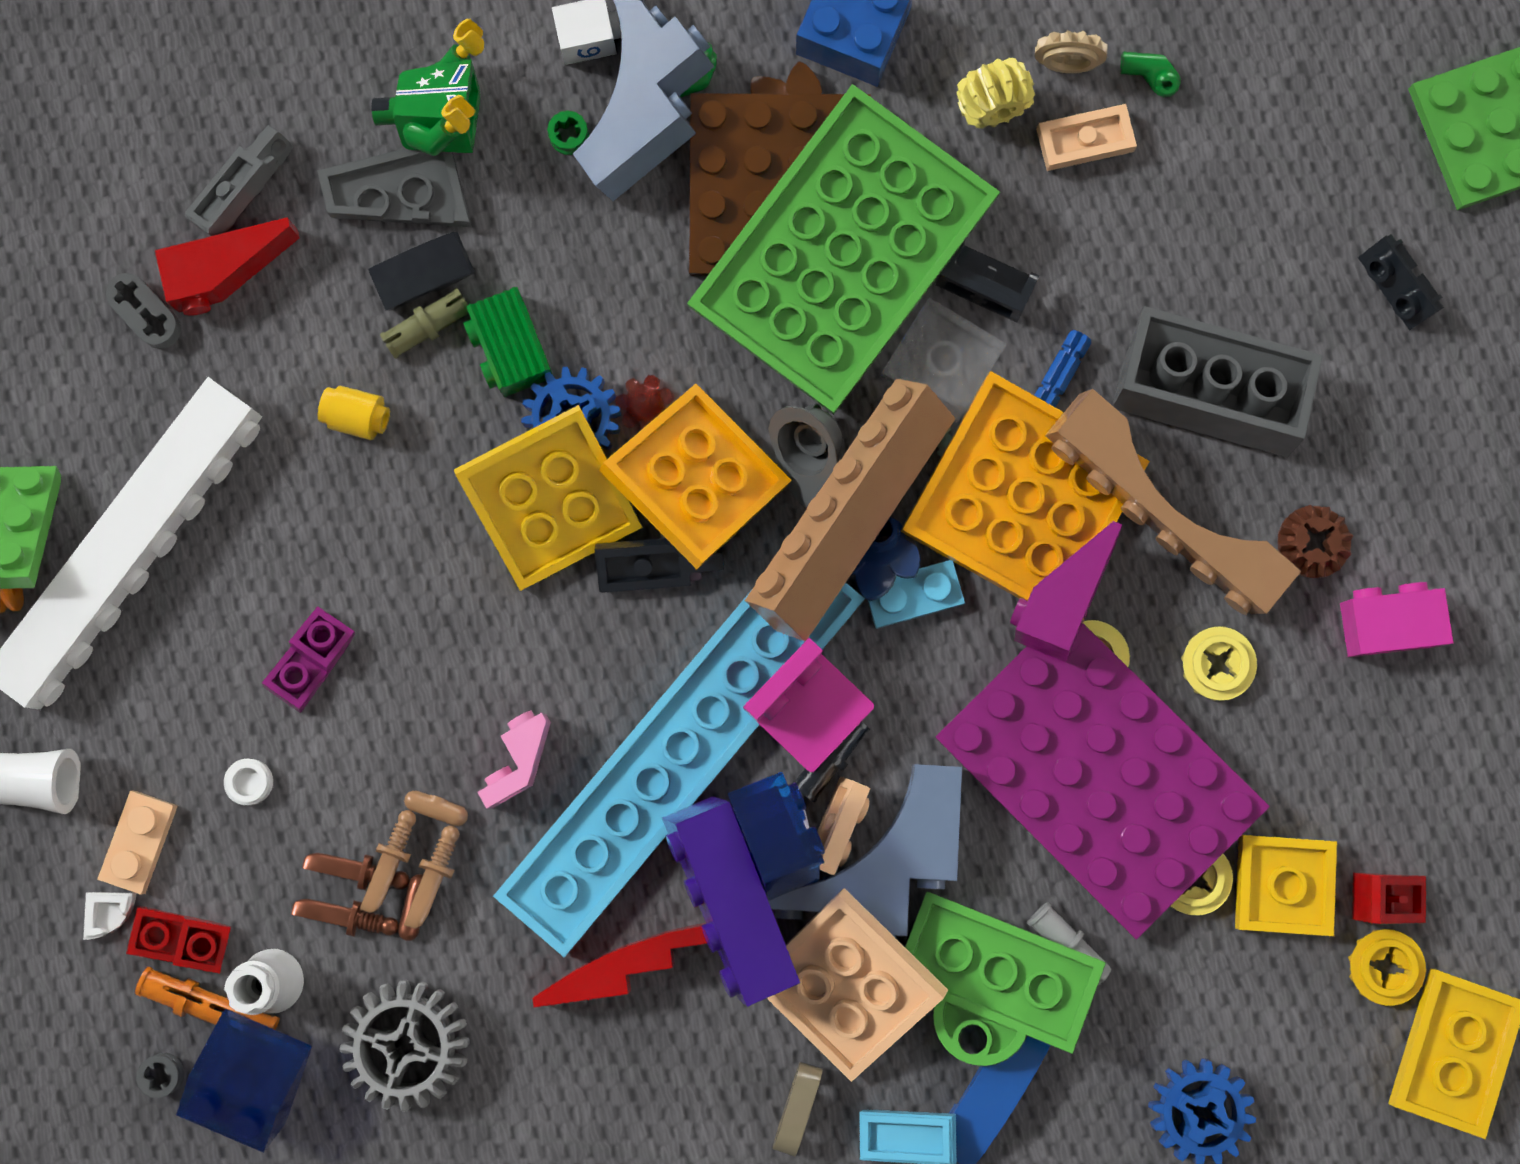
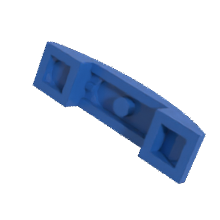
M1027 1036L1019 1051L1008 1060L992 1066L979 1067L959 1102L954 1104L949 1114H956V1158L959 1164H977L1015 1109L1051 1045Z

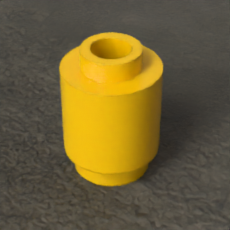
M341 385L336 389L327 387L319 402L318 421L327 424L330 430L373 440L377 433L383 434L389 422L390 409L384 406L385 403L382 396Z

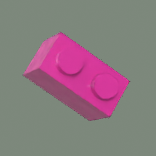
M1417 582L1399 585V593L1382 595L1381 587L1353 591L1354 599L1340 603L1348 657L1434 648L1453 644L1445 588L1428 590L1427 582Z

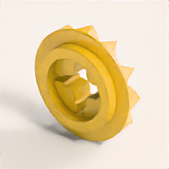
M1373 930L1370 934L1357 940L1353 953L1348 957L1351 971L1349 978L1354 982L1359 990V994L1380 1005L1394 1006L1409 1001L1418 993L1425 979L1426 964L1420 947L1412 938L1396 930ZM1386 953L1391 954L1390 961L1398 965V968L1405 970L1404 974L1396 972V974L1388 973L1386 980H1381V971L1374 969V966L1369 964L1370 961L1384 960Z

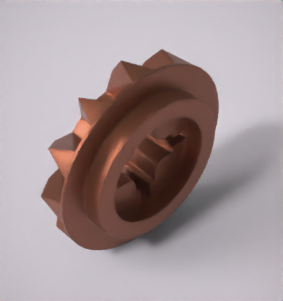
M1308 505L1295 510L1283 521L1278 533V549L1283 556L1301 570L1299 575L1308 578H1322L1339 571L1351 556L1350 548L1353 534L1349 532L1345 524V518L1331 511L1330 507ZM1329 529L1330 533L1326 535L1327 538L1322 542L1326 549L1324 553L1319 548L1306 551L1305 553L1302 552L1310 540V536L1307 534L1308 530L1316 534Z

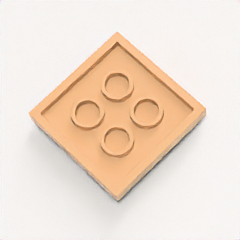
M843 888L786 944L800 984L767 999L852 1082L942 1001L948 989Z

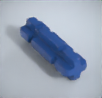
M1076 330L1070 331L1061 346L1064 350H1059L1041 382L1043 387H1039L1034 396L1056 408L1060 401L1059 395H1063L1081 363L1079 358L1083 359L1091 345V339L1087 335Z

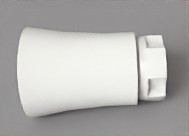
M72 749L40 753H0V804L33 807L60 814L69 813L74 808L79 794L81 764L78 755Z
M266 949L260 951L247 962L237 966L227 978L224 990L229 999V1006L235 1011L247 1015L274 1014L285 1011L298 1000L302 992L304 983L303 972L298 961L291 954L283 950ZM257 979L261 982L262 992L257 989Z

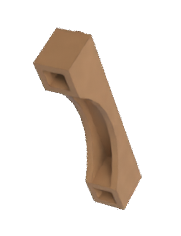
M1094 389L1080 393L1045 435L1054 443L1052 450L1059 458L1070 465H1074L1076 462L1089 474L1086 477L1087 481L1096 490L1105 495L1111 493L1124 504L1121 510L1128 518L1139 525L1146 523L1158 534L1155 538L1156 541L1165 550L1174 555L1179 553L1192 563L1190 567L1191 572L1208 585L1215 583L1226 593L1224 600L1243 615H1247L1248 612L1251 614H1267L1301 572L1267 541H1249L1219 535L1196 525L1175 510L1155 489L1143 470L1132 443L1128 419Z

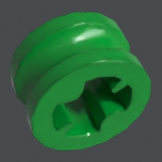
M569 110L560 111L549 121L547 131L550 143L561 154L573 155V152L589 137L587 124L577 112ZM570 123L575 124L576 133L580 134L578 138L569 137L567 142H562L561 134L557 132L558 129H567Z

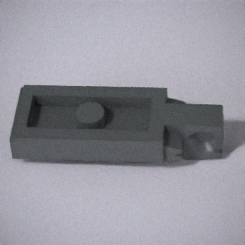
M267 125L252 145L246 149L240 146L236 149L186 210L185 217L209 236L225 233L234 225L238 216L252 199L262 191L265 183L274 174V171H277L279 165L284 163L293 145L281 133Z

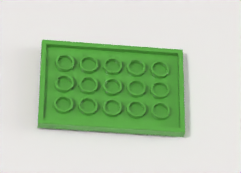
M852 84L688 301L687 305L834 415L998 198L1000 191Z

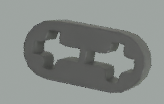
M130 273L119 274L111 279L106 288V300L134 333L153 348L164 349L175 344L181 333L180 321L148 284L135 274ZM127 286L132 290L137 288L134 291V295L142 303L140 307L136 309L129 302L122 301L124 296L120 291ZM151 313L161 322L168 319L163 324L167 330L164 335L159 336L153 333L149 336L153 327L145 319L147 315Z

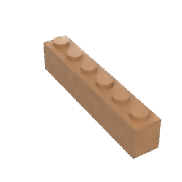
M896 379L892 386L887 389L877 408L868 421L860 428L851 446L842 459L834 466L833 472L816 497L810 501L807 510L792 532L784 539L781 548L766 570L758 577L755 586L744 600L777 632L804 642L809 638L956 419L927 384Z

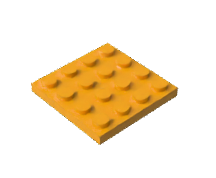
M990 371L904 523L901 532L1013 596L1028 601L1034 586L1110 523L1118 521L1123 512L1121 507L1124 504L1111 493L1105 495L1096 490L1087 481L1086 477L1089 474L1076 462L1074 465L1066 463L1052 450L1054 443L1045 435L1064 412ZM1137 454L1145 471L1150 461Z

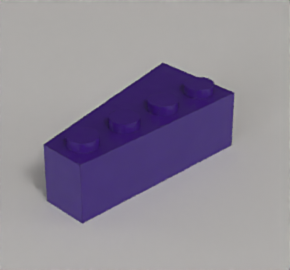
M711 797L663 817L662 820L668 832L666 839L675 861H680L687 877L684 880L687 894L694 908L699 906L706 924L702 925L701 928L706 942L712 953L718 951L725 968L720 970L719 974L728 996L732 998L737 995L738 999L748 1007L800 984L730 802Z

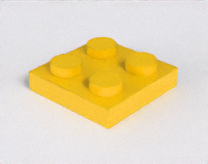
M1241 835L1238 838L1235 929L1334 936L1337 841Z

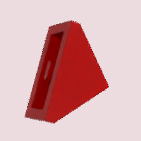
M1353 872L1352 919L1375 924L1426 923V876Z

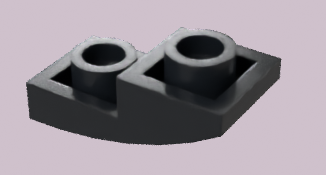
M451 232L425 242L368 269L386 311L395 310L430 292H438L475 274L458 232Z

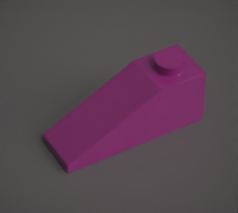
M1115 521L1110 523L1034 586L1028 601L1022 598L1019 599L1010 620V624L1016 626L1015 642L1067 662L1119 539L1122 524Z

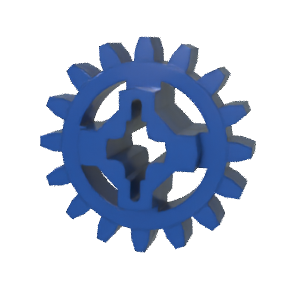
M566 366L562 368V378L555 379L550 372L545 373L548 384L544 388L535 383L531 385L537 397L535 400H523L522 404L525 409L532 412V415L521 418V423L524 427L535 428L564 413L566 409L579 405L589 426H591L593 418L599 416V413L602 412L600 426L594 435L599 445L610 451L612 445L607 438L608 433H620L619 426L611 422V419L621 416V409L619 406L608 405L615 400L616 394L613 389L601 391L605 384L603 377L599 375L590 382L588 381V371L583 367L578 372L577 377H572ZM566 389H580L588 393L580 397L567 393ZM552 398L553 404L550 414L545 416L542 421L544 407L549 399Z
M1204 1058L1201 1059L1198 1069H1195L1193 1064L1186 1059L1182 1061L1183 1073L1177 1074L1170 1068L1165 1070L1170 1082L1167 1086L1155 1083L1153 1087L1161 1094L1160 1101H1150L1148 1104L1149 1108L1160 1115V1117L1150 1122L1151 1127L1155 1131H1165L1159 1139L1160 1144L1166 1149L1176 1144L1174 1156L1182 1162L1188 1157L1189 1153H1191L1194 1164H1204L1205 1156H1209L1215 1164H1222L1221 1153L1225 1150L1237 1157L1239 1151L1234 1144L1237 1139L1246 1142L1251 1140L1249 1134L1243 1130L1244 1124L1256 1123V1117L1245 1112V1107L1254 1103V1098L1249 1094H1239V1091L1245 1085L1244 1080L1238 1076L1228 1080L1231 1069L1223 1064H1220L1213 1072L1212 1062ZM1202 1081L1199 1089L1189 1092L1182 1091L1185 1086L1193 1082ZM1227 1095L1232 1108L1231 1118L1227 1117L1224 1107ZM1186 1103H1190L1195 1107L1197 1105L1206 1107L1219 1121L1215 1122L1209 1118L1207 1120L1201 1117L1198 1118L1193 1113L1194 1111L1186 1106ZM1173 1106L1178 1109L1182 1121L1178 1128L1179 1132L1175 1129L1172 1120ZM1218 1133L1222 1134L1219 1138L1211 1142L1203 1143L1205 1138L1208 1136H1212Z

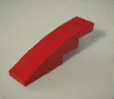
M706 923L668 930L626 944L576 968L532 998L533 1007L629 994L631 991L629 974L673 968L675 965L673 948L707 944L701 928Z

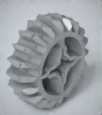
M408 980L399 981L397 995L389 983L381 985L379 991L380 998L372 992L363 996L364 1004L368 1010L359 1006L351 1009L350 1014L359 1025L348 1023L342 1028V1032L345 1035L354 1038V1041L340 1045L341 1053H353L354 1059L343 1064V1070L350 1072L357 1068L360 1074L351 1082L352 1087L356 1089L366 1082L370 1088L365 1094V1100L371 1102L379 1093H382L381 1104L382 1108L386 1110L392 1107L396 1097H398L399 1107L402 1112L411 1109L413 1096L420 1108L427 1107L430 1104L429 1091L433 1096L441 1099L447 1094L446 1087L442 1081L454 1085L460 1079L457 1072L450 1066L463 1067L467 1064L468 1059L462 1054L455 1053V1049L466 1048L470 1044V1039L467 1037L455 1038L454 1032L461 1030L467 1025L466 1020L458 1019L451 1023L448 1016L457 1010L458 1005L452 1002L444 1009H441L438 1004L445 994L441 989L435 991L430 999L425 998L428 991V984L426 982L418 983L413 995L411 994V985ZM394 1007H408L406 1017L401 1019L397 1030L385 1028L378 1030L372 1028L377 1018L385 1010ZM422 1013L435 1025L439 1033L441 1047H437V1043L431 1042L424 1037L421 1030ZM407 1033V1036L412 1039L408 1044L414 1043L415 1047L414 1050L402 1058V1055L398 1053L401 1047L396 1048L395 1041ZM369 1043H372V1048L382 1051L386 1056L387 1070L385 1074L388 1075V1078L373 1063ZM430 1060L438 1063L433 1073L427 1079L415 1083H402L404 1073L408 1071L412 1061L425 1063Z

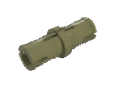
M458 288L453 289L454 291L424 309L421 306L415 308L413 316L380 334L395 359L428 338L432 341L440 337L439 331L469 314L467 310L468 304Z

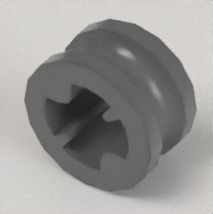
M159 1053L144 1060L137 1070L136 1081L138 1088L144 1095L150 1098L168 1096L181 1086L184 1080V1068L181 1061L170 1053ZM160 1063L165 1064V1073L171 1075V1081L161 1084V1088L155 1086L156 1078L150 1076V1070L160 1067Z

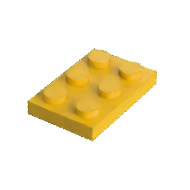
M1430 968L1388 1104L1486 1139L1520 1027V999Z

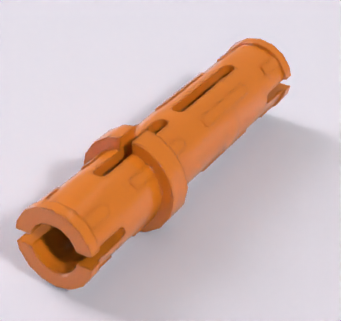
M149 966L143 971L135 989L137 996H143L171 1007L175 1015L184 1017L186 1014L194 1016L225 1030L261 1042L265 1046H268L272 1041L280 1021L279 1017H273L266 1013L247 1015L237 1012L229 1006L228 998L200 988L198 981L188 978L184 982L158 972ZM189 999L195 1000V1001L200 1002V1003H202V1004L196 1003V1002L191 1001V1000H189ZM214 1009H218V1010H220V1011L226 1012V1013L231 1014V1015H233V1016H236V1017H239V1018H241V1019H244V1020H246V1021H248V1022L242 1021V1020H240V1019H237V1018H235V1017L229 1016V1015H227V1014H224V1013L219 1012V1011L214 1010Z

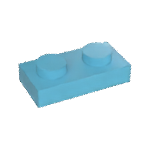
M952 560L919 568L915 578L907 579L896 576L894 585L887 594L876 600L868 601L875 628L878 629L964 605L965 601Z

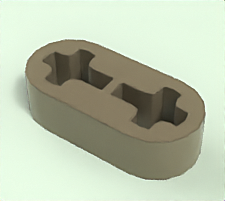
M799 1062L776 1132L773 1150L796 1156L815 1100L823 1069Z

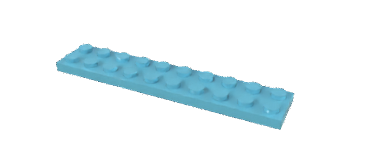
M845 583L809 638L823 650L865 598ZM746 597L493 895L494 898L563 957L572 950L665 839L666 835H668L662 818L693 805L758 728L759 724L743 709V706L804 643L802 640L774 630L744 601Z

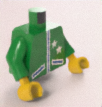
M471 19L463 20L456 27L453 34L454 40L459 45H453L439 62L428 67L405 70L399 74L395 97L372 99L371 111L374 124L376 126L396 125L402 146L409 150H419L431 156L438 155L440 152L473 153L480 105V88L469 54L477 56L484 50V40L481 38L483 29Z

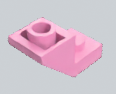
M532 710L507 723L510 731L501 735V738L518 769L512 772L511 768L506 766L484 779L488 786L477 793L486 809L494 808L533 786L551 724L546 714L540 713L535 716Z

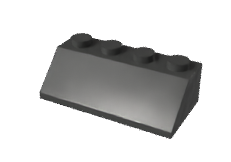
M1144 306L1121 367L1112 406L1119 411L1288 458L1305 439L1323 355Z

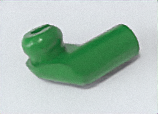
M1122 52L1120 74L1142 76L1158 96L1171 97L1179 90L1181 78L1164 55Z

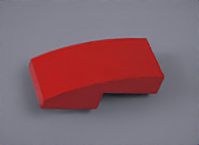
M138 906L126 954L173 962L172 965L220 974L231 926Z

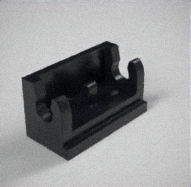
M964 242L939 274L935 286L1017 323L1040 275L1033 272L1030 275L965 246Z

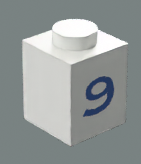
M583 0L552 7L565 65L617 54L614 39L622 38L617 11H607L605 0Z

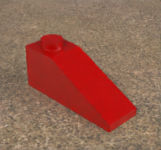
M287 217L155 250L166 302L179 313L183 312L184 315L188 316L209 312L211 310L210 305L223 302L300 238L298 229Z

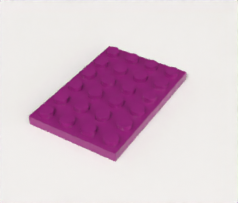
M1084 623L1067 662L1026 646L935 736L987 791L1136 940L1270 807Z

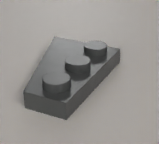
M404 148L317 170L327 213L331 218L472 227L453 152H440L438 155L431 156L419 150Z

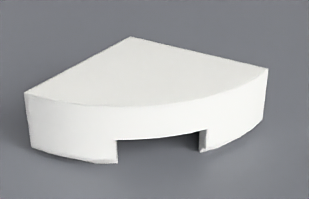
M87 892L83 940L106 936L109 932H114V929L117 930V927L122 926L123 920L126 916L128 918L133 910L136 893Z

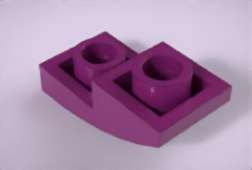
M317 606L290 639V648L262 681L263 687L301 713L343 655L355 636V632Z

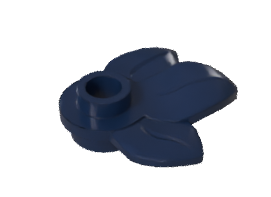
M889 517L851 574L856 575L859 591L868 601L876 600L887 594L893 587L896 576L907 579L915 578L920 568L921 558L917 547L906 540L905 533L901 532L903 526L899 521ZM882 536L890 537L884 542L877 543V540Z

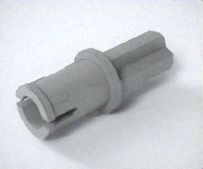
M1049 902L1042 905L1027 921V924L1032 926L1041 937L1104 961L1082 939L1084 933L1081 930L1075 932L1051 907L1052 905ZM1107 963L1098 985L1104 982L1111 972V968Z

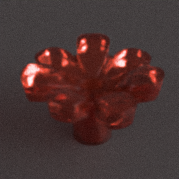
M648 375L643 384H640L635 378L629 379L625 383L628 394L618 395L615 400V406H619L621 410H626L622 418V423L625 427L633 428L637 423H640L642 430L666 409V404L673 402L674 394L670 389L663 388L658 390L660 385L658 377Z

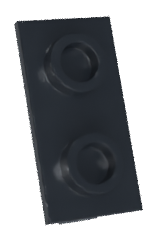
M1390 234L1380 239L1357 258L1365 267L1369 277L1375 281L1392 305L1395 314L1401 318L1410 331L1444 308L1439 301L1443 297L1441 294L1438 295L1423 273L1417 277L1414 275L1412 270L1418 265L1403 246L1402 239L1396 241L1393 235Z

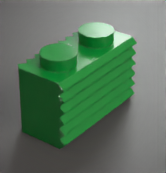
M512 287L509 290H504L499 294L467 306L471 320L464 322V326L472 346L475 348L482 345L487 361L480 363V367L490 389L498 386L503 397H507L530 388L533 383L540 384L545 382V373L550 372L553 375L518 287Z

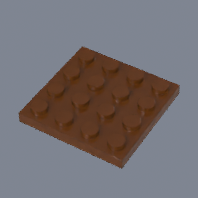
M691 93L690 111L692 114L690 115V125L696 134L690 138V275H709L844 94Z

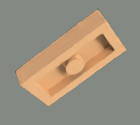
M1126 104L1041 122L1036 129L1047 171L1132 153L1137 147Z
M840 776L805 863L835 876L837 868L842 867L849 857L851 851V841L849 839L856 823L859 824L868 811L869 798L867 796L870 791L869 787Z
M130 791L97 880L140 895L146 894L178 805L137 791Z

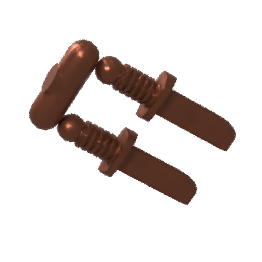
M312 853L304 858L302 868L358 881L357 889L366 891L368 881L369 883L371 882L377 865L372 866L374 856L366 854L364 855L363 862L328 854ZM397 871L394 874L390 887L404 889L408 886L400 924L393 917L385 918L384 915L380 916L379 914L375 915V913L361 912L362 902L355 900L353 901L352 908L312 899H300L293 904L291 915L347 927L346 935L355 937L358 927L360 930L363 928L365 931L370 932L372 930V932L378 934L382 932L388 936L395 934L398 930L399 936L403 940L412 941L418 936L420 927L413 929L404 926L423 874L414 875L410 882L406 872Z

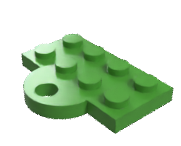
M926 892L905 946L948 989L944 999L934 1007V1026L939 1040L954 1057L976 1066H992L1008 1060L1019 1051L1027 1036L1073 1054L1106 965L1104 961L930 892ZM971 1025L980 1026L987 1035L985 1048L977 1054L967 1053L960 1044L962 1031Z

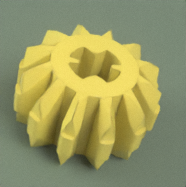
M1008 58L1004 61L996 59L993 63L982 64L981 68L969 71L967 77L957 84L958 91L956 92L962 116H965L967 123L975 125L976 128H984L989 125L996 127L999 123H1009L1013 117L1021 116L1024 110L1030 108L1034 103V83L1030 72L1026 70L1024 63L1017 62L1016 58Z

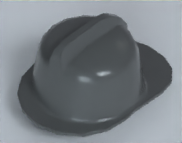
M810 404L805 408L795 406L781 408L771 417L768 428L777 465L792 480L787 485V488L798 502L806 508L833 472L843 443L842 431L837 421L829 413L823 411L819 404Z

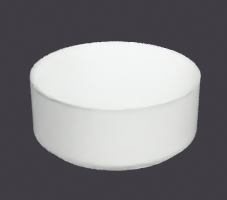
M256 759L236 761L228 768L224 777L226 794L232 801L241 805H255L262 802L268 797L273 787V776L266 764Z

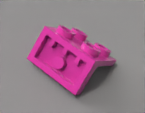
M810 638L743 706V709L808 772H814L874 709V704L822 655L823 650Z

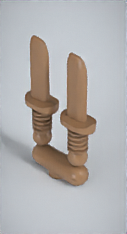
M416 790L410 791L405 796L404 803L409 810H404L399 814L398 823H395L396 828H393L394 832L391 833L392 837L390 836V841H388L389 845L378 843L375 852L382 855L360 907V910L365 912H375L382 905L399 862L408 863L411 854L402 850H405L404 845H407L406 841L409 840L408 836L410 837L411 828L416 823L414 812L450 824L443 828L441 832V839H438L439 843L436 844L437 848L434 849L436 852H433L434 857H431L432 861L422 858L419 867L425 869V872L404 923V926L413 929L420 927L426 920L443 877L452 878L455 870L446 867V865L449 864L447 861H450L451 858L449 856H452L451 852L454 851L455 842L460 835L459 830L455 826L463 825L468 819V812L464 807L451 803L441 797Z

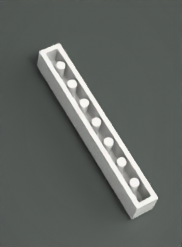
M207 377L0 648L1 691L24 708L40 710L44 705L46 707L50 706L60 697L65 688V685L62 683L63 679L72 668L77 669L88 660L93 651V647L90 645L100 631L105 632L116 623L121 614V610L118 608L129 593L135 594L144 586L149 578V572L146 570L157 556L160 558L165 556L173 548L177 540V535L174 534L185 519L187 521L192 520L201 511L205 503V499L202 496L212 483H220L229 474L233 465L230 459L240 446L247 447L254 441L260 431L258 422L263 416Z

